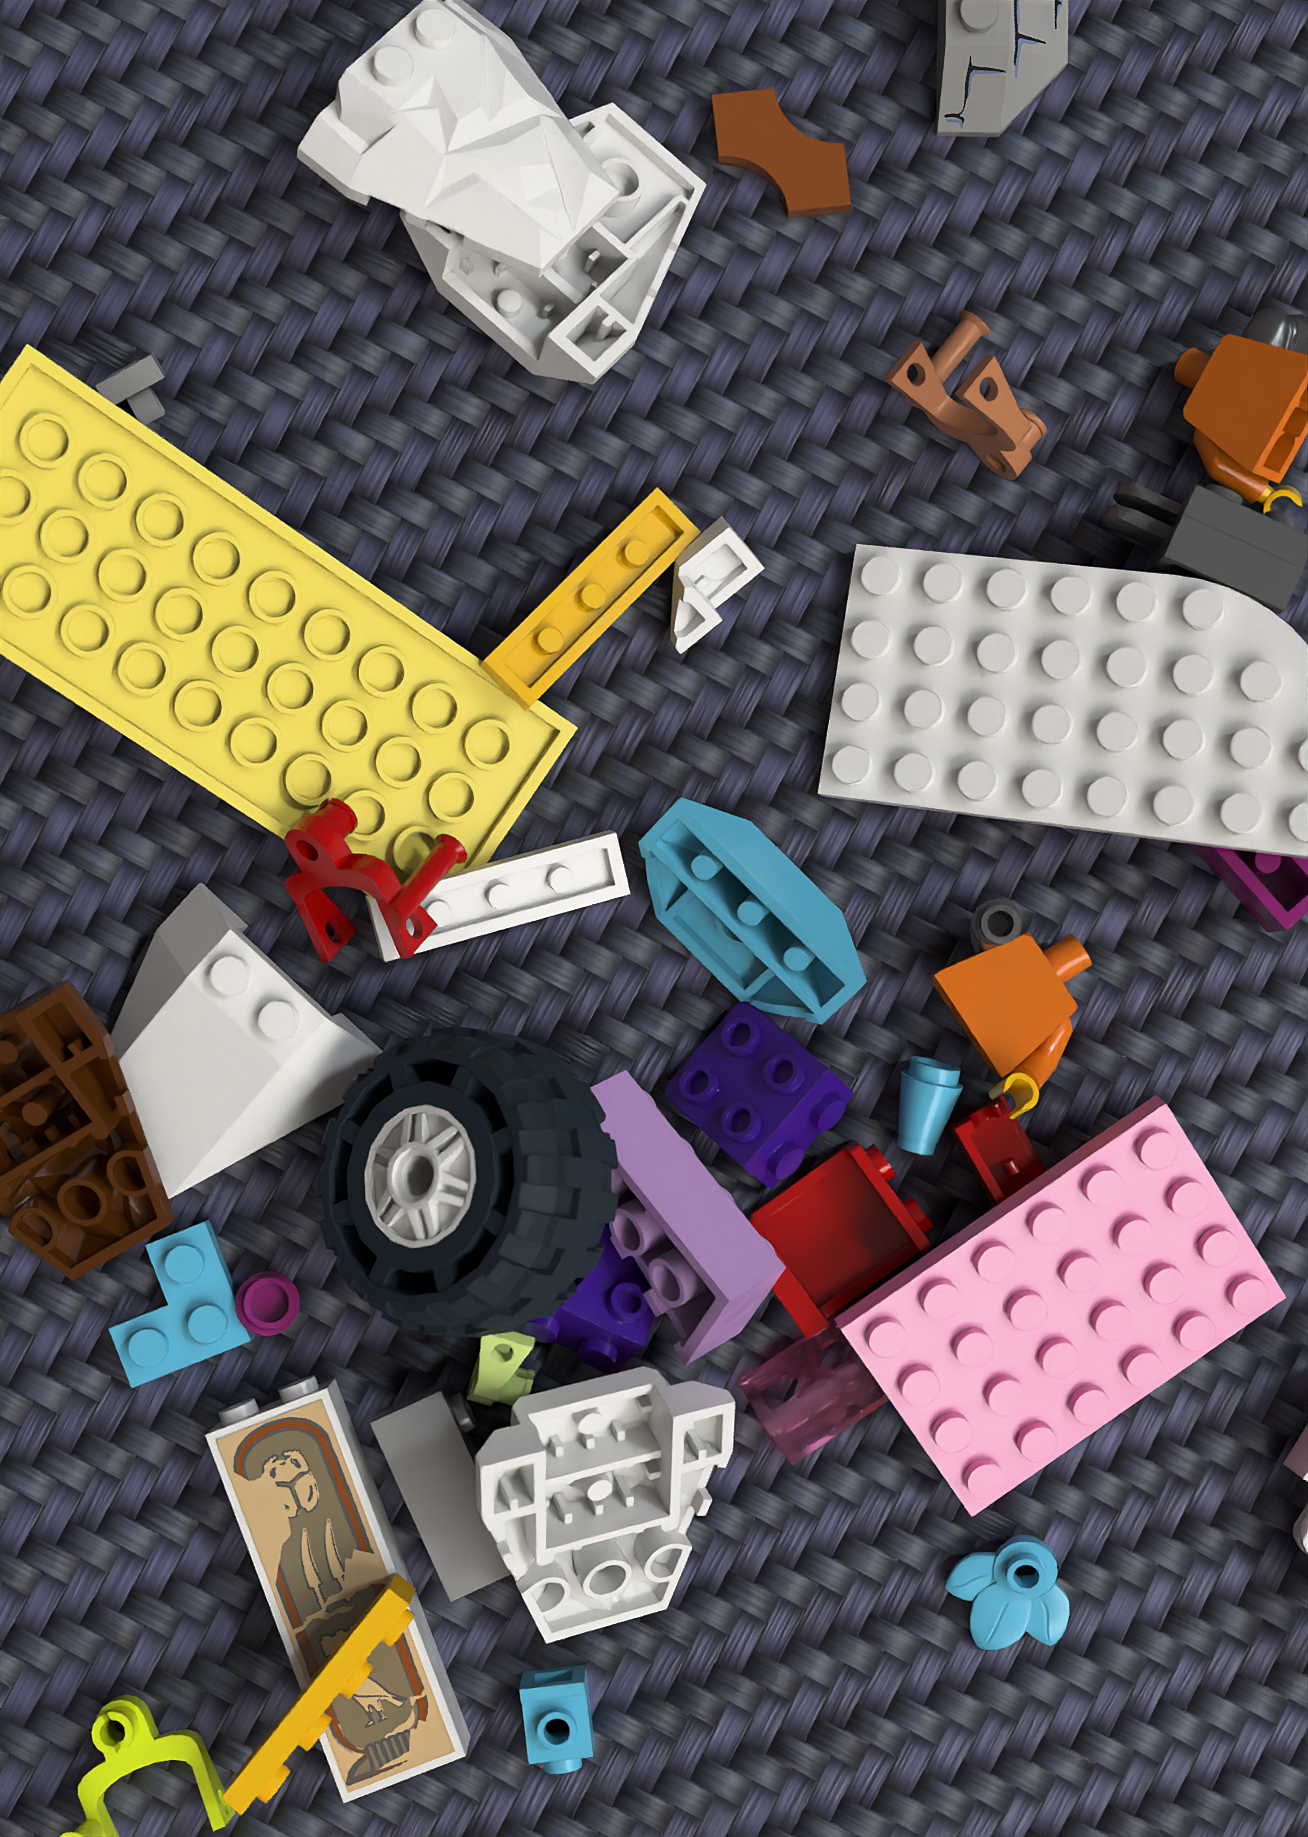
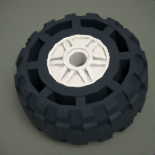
M458 1026L434 1028L431 1030L430 1036L406 1038L376 1056L373 1062L375 1069L368 1068L364 1074H357L342 1094L345 1104L338 1117L330 1118L322 1140V1144L327 1146L323 1170H317L316 1197L323 1200L325 1219L320 1220L319 1225L326 1249L333 1250L334 1255L340 1257L341 1262L337 1265V1271L350 1289L355 1291L362 1301L369 1302V1306L382 1312L381 1318L402 1329L421 1331L429 1335L443 1337H483L525 1330V1322L550 1316L577 1292V1285L574 1280L576 1278H586L589 1272H593L605 1250V1245L599 1241L605 1224L615 1221L619 1194L611 1193V1170L619 1167L615 1140L611 1139L610 1133L603 1132L600 1125L605 1121L606 1114L586 1082L579 1081L578 1075L568 1069L569 1062L551 1049L536 1045L526 1039L496 1031Z

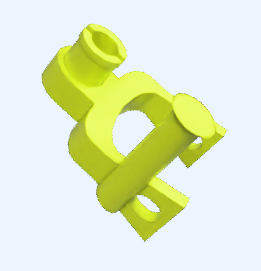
M122 1695L117 1696L101 1709L92 1727L93 1743L98 1750L103 1752L105 1760L99 1762L89 1771L78 1785V1797L87 1819L75 1831L64 1833L59 1837H120L103 1802L105 1791L119 1778L138 1768L168 1760L186 1761L192 1766L213 1831L225 1827L236 1813L221 1800L225 1789L210 1759L202 1737L196 1731L188 1729L173 1730L159 1734L151 1711L146 1703L137 1696ZM114 1720L123 1725L125 1733L117 1730Z

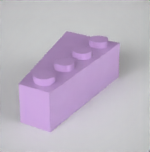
M627 1070L590 1087L606 1114L605 1121L600 1125L602 1131L610 1133L611 1139L615 1140L619 1163L617 1169L611 1170V1193L619 1194L615 1221L609 1223L612 1234L610 1239L622 1260L628 1256H633L652 1288L645 1292L643 1296L656 1317L665 1312L667 1313L682 1339L673 1347L684 1366L741 1333L786 1266L778 1258L770 1242L760 1236L739 1210L731 1194L718 1184L696 1157L692 1146L679 1136L657 1109L653 1098L646 1091L642 1090Z

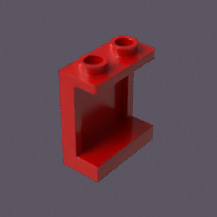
M852 1139L745 1216L760 1236L770 1242L776 1255L786 1266L771 1289L807 1339L829 1324L826 1320L828 1317L917 1253L920 1252L924 1255L934 1248L924 1235L934 1226L912 1196L903 1202L896 1196L887 1183L896 1173L874 1143L863 1150L861 1145Z

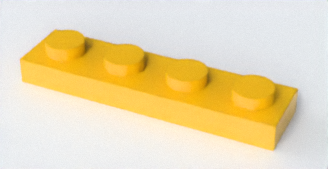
M657 487L479 666L526 711L702 532Z
M398 1573L393 1575L235 1773L221 1797L222 1801L242 1816L256 1797L265 1804L273 1797L291 1772L283 1764L297 1745L305 1751L310 1750L332 1720L324 1711L339 1693L348 1700L355 1694L374 1667L366 1661L367 1657L380 1641L391 1647L411 1623L415 1614L407 1607L410 1605L416 1588Z

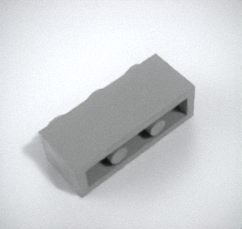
M444 1381L377 1412L370 1425L450 1602L511 1575L512 1573L510 1569L508 1570L491 1532L488 1531L476 1507L475 1456L479 1451L469 1431L476 1428L477 1424L465 1395L462 1392L453 1395L447 1381Z

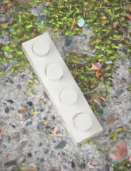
M607 830L446 874L420 904L438 925L414 954L630 894L616 832ZM371 895L365 896L382 960L387 962L400 958L376 899ZM408 918L406 920V928L412 936L414 926Z

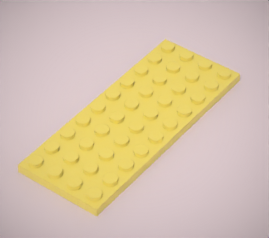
M26 344L1 381V655L284 840L288 831L303 815L308 813L314 814L325 799L328 798L330 801L332 798H337L349 805L358 819L356 829L344 839L352 853L368 854L385 861L402 885L436 847L435 838L439 834H448L455 837L461 842L467 852L465 863H455L447 874L486 864L578 727L539 700H536L524 711L479 666L483 662L482 660L30 345Z

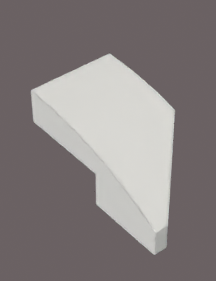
M722 516L695 539L675 560L671 610V641L680 654L722 621L716 608L765 569L756 555Z

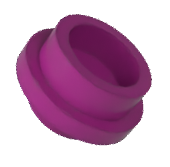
M273 1271L259 1272L248 1277L239 1287L235 1297V1312L238 1320L248 1331L261 1336H272L285 1331L295 1321L300 1308L299 1294L293 1282L285 1275Z

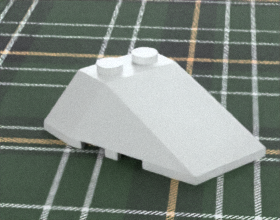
M613 102L572 118L569 121L620 191L618 199L540 278L463 247L462 234L428 220L424 230L404 221L407 211L400 209L399 215L437 291L534 375L594 384L634 345L706 187L705 182Z
M199 883L156 930L110 1035L168 1199L345 1103L342 1099V1094L357 1074H364L368 1068L375 1069L374 1059L383 1053L375 1043L342 1013L334 1016L327 1013L242 933L248 925L203 883Z

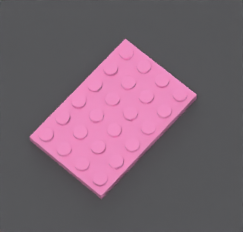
M1155 1095L837 1316L834 1320L966 1510L973 1517L1284 1300L1286 1296L1170 1108L1161 1098Z

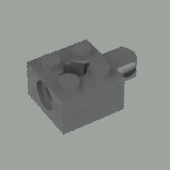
M1118 483L1113 499L1119 505L1107 507L1102 518L1103 523L1108 528L1152 548L1141 572L1202 579L1246 595L1276 615L1285 611L1308 560V535L1300 532L1302 525L1298 521L1273 511H1267L1265 515L1241 505L1243 499L1240 495L1228 488L1215 484H1208L1205 488L1196 484L1179 502H1175L1136 483Z

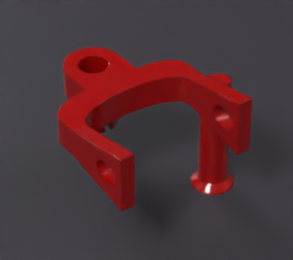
M328 798L325 799L314 814L308 813L303 815L285 836L286 846L298 865L287 878L285 887L299 910L320 961L330 962L358 930L322 892L320 888L325 887L359 889L374 897L400 959L410 958L438 925L420 904L455 863H465L467 860L465 847L451 835H437L435 838L436 847L402 885L385 861L368 854L352 853L344 839L358 826L356 814L342 800L332 798L329 801ZM408 918L414 926L412 936L406 928V920ZM327 922L331 924L334 930L333 941L326 932Z

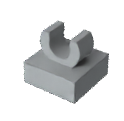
M153 351L99 380L95 385L99 394L115 405L127 399L136 418L143 425H147L165 415L163 406L150 386L165 378L166 375Z

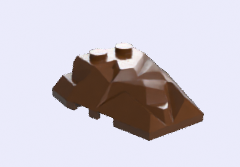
M68 979L58 982L52 987H43L0 1014V1213L11 1220L7 1232L73 1281L166 1228L172 1223L175 1216L121 1070L109 1032Z

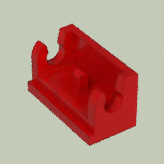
M1003 1094L994 1100L990 1099L946 1125L993 1208L1046 1172L1044 1165L1017 1118L1010 1119L1008 1117L1013 1111Z

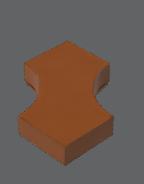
M774 88L711 95L718 164L744 167L762 176L780 196L787 218L850 211L851 200L844 143L819 141L795 128L781 111Z

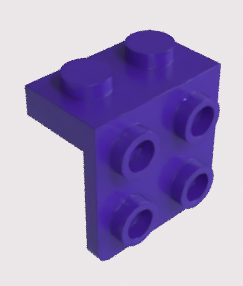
M747 1001L739 1002L733 1007L665 1087V1096L672 1104L743 1168L771 1190L780 1180L789 1177L797 1170L803 1160L806 1149L822 1131L832 1128L841 1119L846 1109V1103L855 1094L825 1065Z
M606 1223L599 1241L605 1245V1250L593 1272H589L586 1278H576L574 1280L577 1285V1292L550 1316L525 1322V1330H521L524 1335L534 1337L536 1341L544 1343L555 1342L577 1352L578 1357L583 1362L593 1367L618 1370L645 1347L654 1319V1313L643 1294L652 1288L633 1256H628L622 1260L610 1239L612 1234L609 1223Z

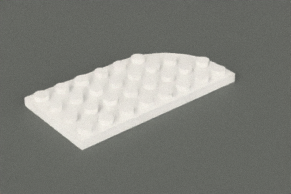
M856 544L818 794L830 798L1308 859V644L1291 626L1257 601L1228 587L1202 579L1170 574Z

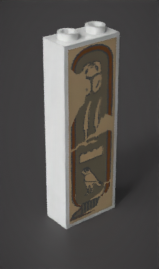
M315 1375L294 1381L278 1389L281 1399L258 1408L255 1398L220 1411L218 1414L221 1422L216 1424L205 1435L301 1691L395 1573H398L414 1586L336 1379L334 1378L318 1385ZM416 1591L410 1605L407 1607L415 1616L402 1635L391 1647L380 1641L366 1659L374 1667L359 1689L349 1700L339 1693L324 1711L332 1720L319 1739L343 1803L466 1756L471 1736Z

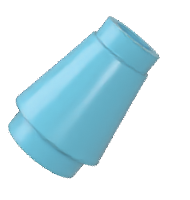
M920 1056L911 1057L908 1070L901 1071L899 1135L896 1143L898 1147L922 1155L934 1154L936 1143H938L963 1089V1085L958 1082L961 1072L959 1067L937 1059Z

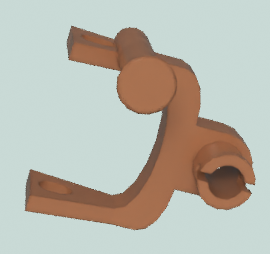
M962 310L960 312L961 322L931 360L922 342L913 341L883 380L902 394L901 398L905 402L921 409L940 431L950 437L968 443L980 460L994 473L1005 479L1015 480L1032 459L1030 450L1046 434L1047 428L1033 412L1022 407L1020 409L994 355L986 354L955 393L957 397L972 409L957 403L947 395L942 384L977 340L982 336L990 335V329L982 319L972 312ZM913 363L918 371V376L911 383L907 377V370ZM984 378L990 385V392L985 399L979 389L980 383Z

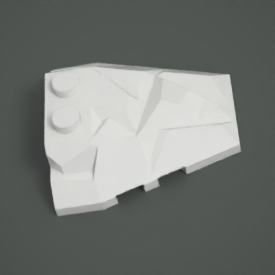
M423 0L350 65L338 82L335 100L318 114L298 146L297 158L347 198L367 206L370 196L407 211L404 222L423 230L428 220L463 235V247L536 278H540L617 201L620 193L547 88L523 57L513 40L463 0H445L444 2L442 0Z
M643 1366L519 1397L512 1406L511 1426L494 1430L476 1454V1507L488 1531L491 1532L497 1544L496 1546L508 1570L510 1569L516 1585L546 1643L667 1609L692 1550V1545L686 1536L695 1513L697 1516H706L712 1502V1498L705 1487L714 1465L717 1468H726L733 1452L735 1400L728 1390L693 1380L670 1385L657 1370Z

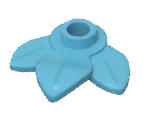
M1017 1535L1008 1539L1000 1546L997 1552H973L958 1561L947 1578L945 1589L963 1600L973 1601L970 1610V1631L974 1642L980 1649L997 1650L1006 1648L1018 1641L1025 1631L1038 1641L1051 1646L1062 1637L1067 1627L1070 1615L1069 1599L1056 1582L1058 1566L1055 1554L1046 1543L1036 1537ZM1022 1565H1030L1037 1570L1030 1575L1014 1573Z

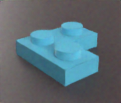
M210 1220L145 1245L168 1304L109 1328L131 1388L250 1342L255 1338L254 1334L248 1331L237 1318L235 1312L237 1290Z

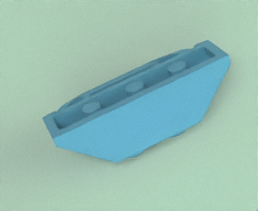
M681 797L638 842L641 856L645 858L647 882L656 918L740 1002H750V1005L755 1006L761 1011L782 1016L803 1017L808 1022L822 1025L867 982L842 911L751 821Z

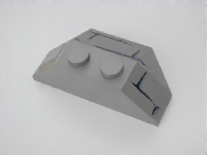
M938 0L936 136L999 137L1010 126L1012 121L1035 100L1068 63V0Z

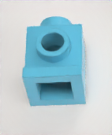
M586 1665L523 1672L519 1692L523 1709L528 1763H543L544 1771L550 1774H562L578 1770L582 1767V1758L593 1757L594 1733ZM552 1719H562L568 1724L569 1731L548 1733L545 1725Z

